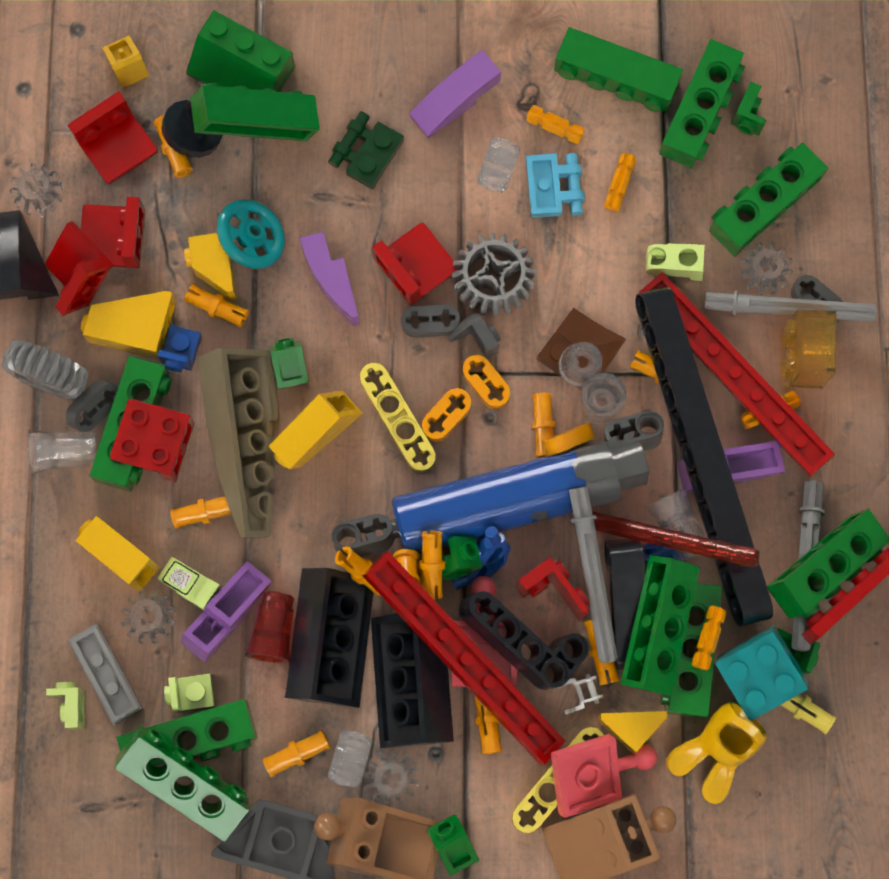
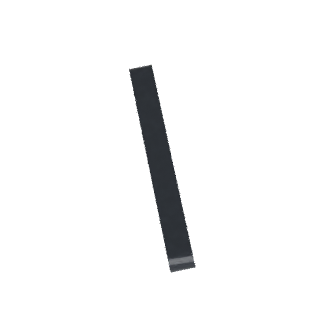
M669 287L638 293L635 298L637 314L733 619L739 627L771 619L773 617L772 601L674 294Z

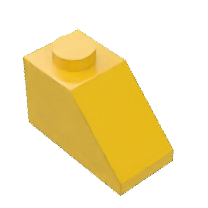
M217 233L188 237L189 248H184L187 267L192 266L195 275L230 301L237 300L232 261L222 248Z

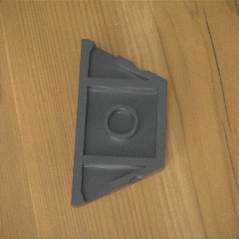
M262 799L256 802L225 842L222 841L211 854L212 857L290 879H335L333 866L326 864L330 849L329 841L320 839L314 831V822L319 815Z

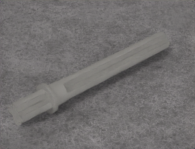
M736 290L734 294L706 292L705 310L732 311L735 316L737 312L873 322L877 315V307L874 304L738 294Z
M817 480L804 482L803 505L799 508V514L802 515L798 559L816 545L820 538L821 516L825 515V510L822 509L824 483L817 482ZM802 615L793 617L791 648L793 650L801 652L810 650L811 644L801 634L809 628L805 622L811 616L803 618Z
M588 486L569 489L574 516L570 520L571 523L575 524L598 657L600 662L609 663L616 661L618 656L594 519L597 516L592 514Z

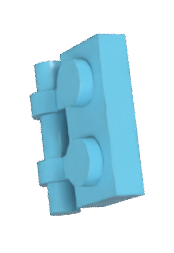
M557 153L526 156L531 218L562 216V204L570 205L571 215L578 216L583 214L582 203L585 202V194L581 190L580 177L582 176V166L578 164L577 154L570 153L565 155L566 164L558 165ZM565 177L568 179L569 191H560L559 178Z

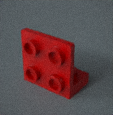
M119 91L67 125L76 142L108 185L158 153L156 146L133 116L126 100Z
M127 196L126 207L83 205L80 229L113 263L112 267L140 268L145 208L140 197Z
M73 221L66 224L45 262L46 267L64 285L60 292L61 297L55 306L62 316L89 306L113 265Z
M423 222L389 246H386L381 240L372 247L373 259L410 306L449 279L453 272L459 270L453 267L454 260Z
M129 399L110 458L113 461L159 473L163 479L176 483L195 423L189 414Z
M551 557L520 578L516 585V589L523 598L528 594L534 598L552 583L579 621L585 618L590 611L587 607L590 604L587 596L579 587L574 590L568 581L570 577L568 570L560 561L555 563Z

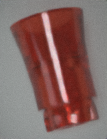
M274 591L263 592L252 637L245 653L246 657L276 664L290 663V638L294 614L292 609L294 604L293 596Z

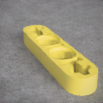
M378 363L367 364L360 372L362 388L409 467L417 473L429 472L434 467L436 459L433 447L387 370ZM372 371L375 375L382 374L379 380L383 389H386L387 386L391 388L382 391L377 397L373 395L378 393L376 385L373 382H366L369 379L368 373ZM384 398H396L399 402L398 409L392 413L383 411L381 402ZM403 423L411 424L414 427L415 433L410 439H401L396 433L398 426ZM418 439H421L422 442L417 443V447L422 454H429L427 464L422 465L421 462L414 463L413 461L416 459L414 449L410 447L406 451L404 447L411 446Z
M585 728L578 733L567 747L585 742L582 739L584 735L590 737L595 734L597 737L604 736V734L597 728ZM552 765L512 813L513 825L522 833H531L537 830L557 807V799L548 803L544 802L539 796V789L543 784L551 783L555 785ZM533 796L540 806L547 808V811L542 815L538 809L532 817L535 824L533 826L526 824L522 827L519 824L521 817L518 813L521 810L528 812L532 808L533 804L529 803L528 800Z

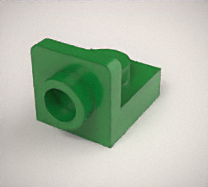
M751 81L731 124L737 126V129L742 133L759 136L767 120L756 115L762 102V98L757 97L762 86Z
M284 338L275 341V346L270 347V354L278 389L309 383L301 341L294 342V338Z
M453 536L448 539L451 554L442 557V560L445 561V569L442 570V580H458L482 568L475 537Z
M452 815L427 829L450 876L479 861L457 815Z

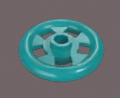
M240 199L229 203L221 211L217 220V235L222 248L231 259L251 269L267 268L279 260L285 247L284 230L277 216L268 207L254 200ZM248 212L258 215L259 221L248 218ZM233 216L241 221L237 229L230 225ZM265 229L271 230L273 240L266 239ZM235 238L237 239L238 243L243 248H245L243 251H241L233 242ZM263 246L266 255L258 257L255 249Z

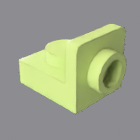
M212 674L168 678L169 686H164L166 705H171L172 711L183 712L215 707Z
M75 682L55 683V688L46 689V696L53 698L65 697V702L60 705L61 722H65V728L85 729V690L78 687L75 688Z

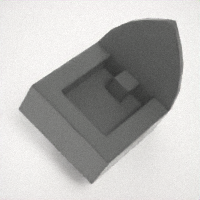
M477 312L465 318L449 337V341L452 342L472 334L487 359L498 353V342L501 341L493 325L487 326Z

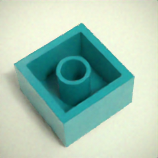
M775 625L718 656L715 663L750 721L808 690V679Z

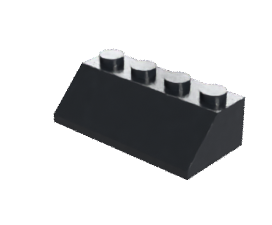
M302 568L285 698L312 703L360 707L374 592L364 584L356 583L351 578L350 573L331 568Z
M398 613L371 618L380 748L454 742L448 667Z

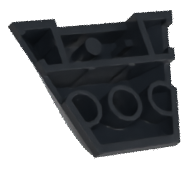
M20 210L1 212L0 300L25 296L29 300L60 296Z

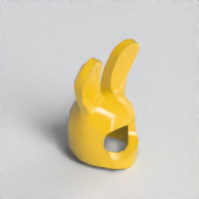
M735 702L726 703L713 714L700 736L681 744L669 753L666 758V767L675 776H684L708 755L712 756L716 761L702 784V795L709 803H721L729 793L735 769L738 765L753 757L763 747L767 739V733L757 719L750 721L739 704Z

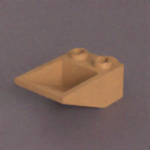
M632 794L542 828L560 879H607L660 860L650 832L669 833L676 825V816L670 808L661 806L652 811L650 818L645 819L636 794ZM620 810H630L631 818L628 821H621L618 816ZM635 840L643 843V850L640 853H634L631 850V843Z
M356 797L341 799L338 816L331 813H323L314 822L315 834L322 840H332L326 862L327 865L382 879H433L439 854L427 829L440 821Z

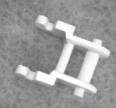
M586 674V679L576 682V679L572 678L561 686L564 687L572 684L576 688L580 700L579 706L564 710L565 715L585 709L584 704L592 701L595 704H599L598 699L603 698V695L597 694L593 682L597 678L596 676L590 677V674ZM584 683H587L591 698L586 700L580 687Z

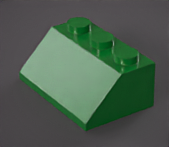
M213 10L197 35L186 74L204 84L217 83L221 87L246 86L248 89L253 90L272 88L276 92H280L295 69V63L291 51Z

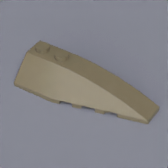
M221 347L198 357L211 449L229 509L241 538L270 537L273 508L270 482L274 480L275 467L271 466L272 450L268 446L277 438L273 436L274 422L278 421L279 415L270 350Z

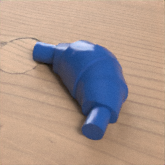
M488 527L485 530V536L476 542L482 568L458 580H452L456 590L469 584L471 585L473 580L479 576L491 578L506 564L511 547L506 541L504 534L499 533L496 527Z

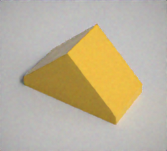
M130 35L102 47L121 88L149 77L144 61Z
M667 711L601 713L598 715L599 723L629 751L634 753L642 747L667 719Z

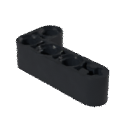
M638 538L605 540L604 542L605 562L609 571L612 628L618 656L615 661L617 671L624 670L645 578L643 546Z
M481 591L469 595L460 603L459 612L461 618L539 689L548 690L563 686L588 655L589 646L587 640L582 635L576 633L558 637L548 647L488 592ZM477 602H479L481 605L478 609L480 614H477L476 609L478 608L476 604ZM499 622L503 623L507 629L505 638L501 637L498 633L497 626ZM566 642H569L573 647L572 657L568 656L565 651ZM523 644L527 645L530 649L529 660L525 659L522 655L521 649ZM547 666L551 667L554 672L552 682L547 679L545 674Z

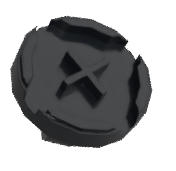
M183 100L172 104L166 110L162 120L161 130L164 139L170 147L182 155L187 153L196 158L208 156L217 149L223 136L195 133L190 100Z

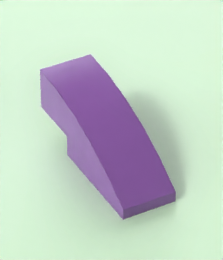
M482 49L437 85L409 113V116L425 136L429 138L474 106L477 98L500 83L501 71Z
M324 232L300 237L307 265L316 284L327 300L353 326L360 325L344 258L331 261Z
M776 441L723 449L734 484L786 472L780 446ZM682 459L677 465L684 494L693 492L684 460Z
M247 561L209 601L203 613L183 633L181 643L206 663L241 623L272 581Z

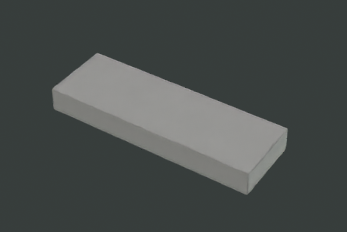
M97 623L68 639L113 725H117L143 710L139 699Z

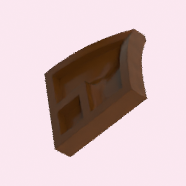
M573 308L541 350L537 360L588 395L619 352L626 339Z

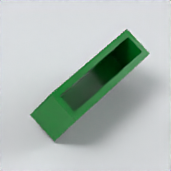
M568 27L554 66V71L558 72L565 79L580 80L587 83L594 90L602 91L604 89L614 93L621 100H633L644 104L651 111H663L665 113L669 109L683 72L682 68Z
M207 83L202 85L190 97L195 133L307 141L320 130L315 95L303 94L301 91L286 93L276 92L272 88L253 90L248 89L246 86L221 87L217 83Z

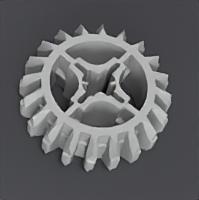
M492 232L489 235V241H485L484 237L479 235L477 237L478 245L468 241L466 243L468 251L459 250L458 256L461 260H454L453 267L459 270L452 273V280L458 281L454 285L455 292H463L460 296V301L466 302L471 299L469 304L471 311L479 305L481 306V315H485L487 308L493 309L492 314L496 317L498 316L499 308H503L504 312L508 315L511 313L510 304L519 309L522 306L520 298L523 300L530 298L528 290L534 289L535 282L532 278L536 276V270L530 268L534 264V259L532 257L524 258L528 253V249L522 247L517 250L519 245L517 239L508 244L506 234H503L501 241L495 240L496 236ZM493 254L502 255L510 260L499 261ZM482 257L484 267L477 271L474 276L469 277L470 267L477 259ZM489 265L496 275L499 274V283L494 279L493 275H489ZM519 272L520 279L511 291L506 293L504 282L512 278V274ZM475 287L478 289L488 288L493 291L495 296L486 295Z
M17 340L12 341L4 354V360L1 365L4 371L31 387L67 400L77 399L85 390L86 381L89 376L88 372L79 363L60 353L31 342Z

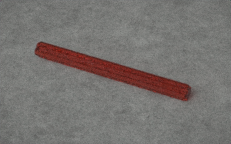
M592 511V514L597 516L594 519L596 531L751 568L756 567L759 562L760 551L757 549Z

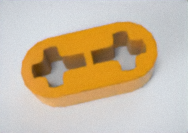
M472 355L464 361L462 369L465 381L488 408L493 410L504 408L510 399L508 384L484 356ZM474 364L476 367L484 366L482 369V375L485 377L484 381L477 374L470 375V365ZM488 384L496 391L499 389L503 390L501 401L496 398L489 399L491 392L487 387Z
M455 388L449 390L437 402L422 421V431L428 440L440 442L449 436L468 415L471 409L470 395L463 389ZM460 397L463 398L464 409L461 410L457 407L449 414L447 411L451 408L450 399L458 400ZM443 416L446 418L442 423L443 432H429L431 429L429 422L431 420L437 423Z
M589 422L541 442L546 456H552L595 438V434Z

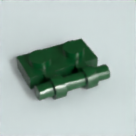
M360 111L355 120H350L346 127L348 131L341 142H336L332 148L333 154L328 163L338 168L343 160L350 163L346 170L347 176L373 190L404 142V136L379 121L372 131L367 129L365 125L370 117L365 112ZM357 138L365 141L358 153L351 150Z

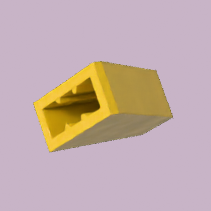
M163 291L93 304L90 307L89 314L85 313L82 318L81 332H83V336L88 343L159 359L157 355L159 350L164 348L177 300L173 292Z
M343 390L318 394L268 447L275 453V460L284 468L291 470L302 467L357 420L363 412Z
M97 516L93 520L88 519L77 532L79 535L75 540L139 593L160 569L148 556Z

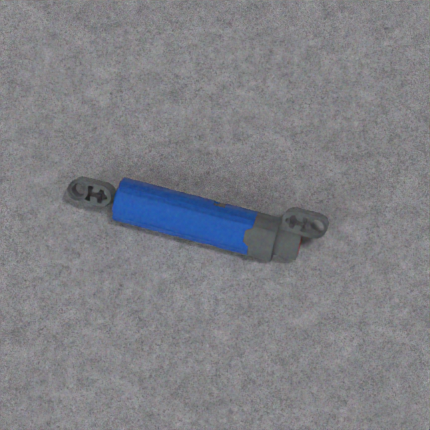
M644 411L614 419L605 427L604 442L396 496L392 500L395 519L390 520L385 515L373 514L338 524L332 532V542L337 553L340 550L348 556L342 550V547L345 546L340 544L341 540L345 537L355 538V542L348 547L360 557L384 552L390 549L396 538H400L404 549H412L421 554V533L423 531H428V534L429 531L443 532L442 548L449 546L448 539L453 536L481 538L485 536V530L490 526L496 527L500 533L546 519L549 520L571 514L573 510L569 489L588 486L591 508L620 501L621 491L647 484L649 469L643 451L654 449L661 443L664 420L661 415L653 411ZM644 427H652L656 430V432L653 434L644 433L641 429ZM382 530L383 535L376 536L375 531ZM362 533H365L366 541L362 540Z

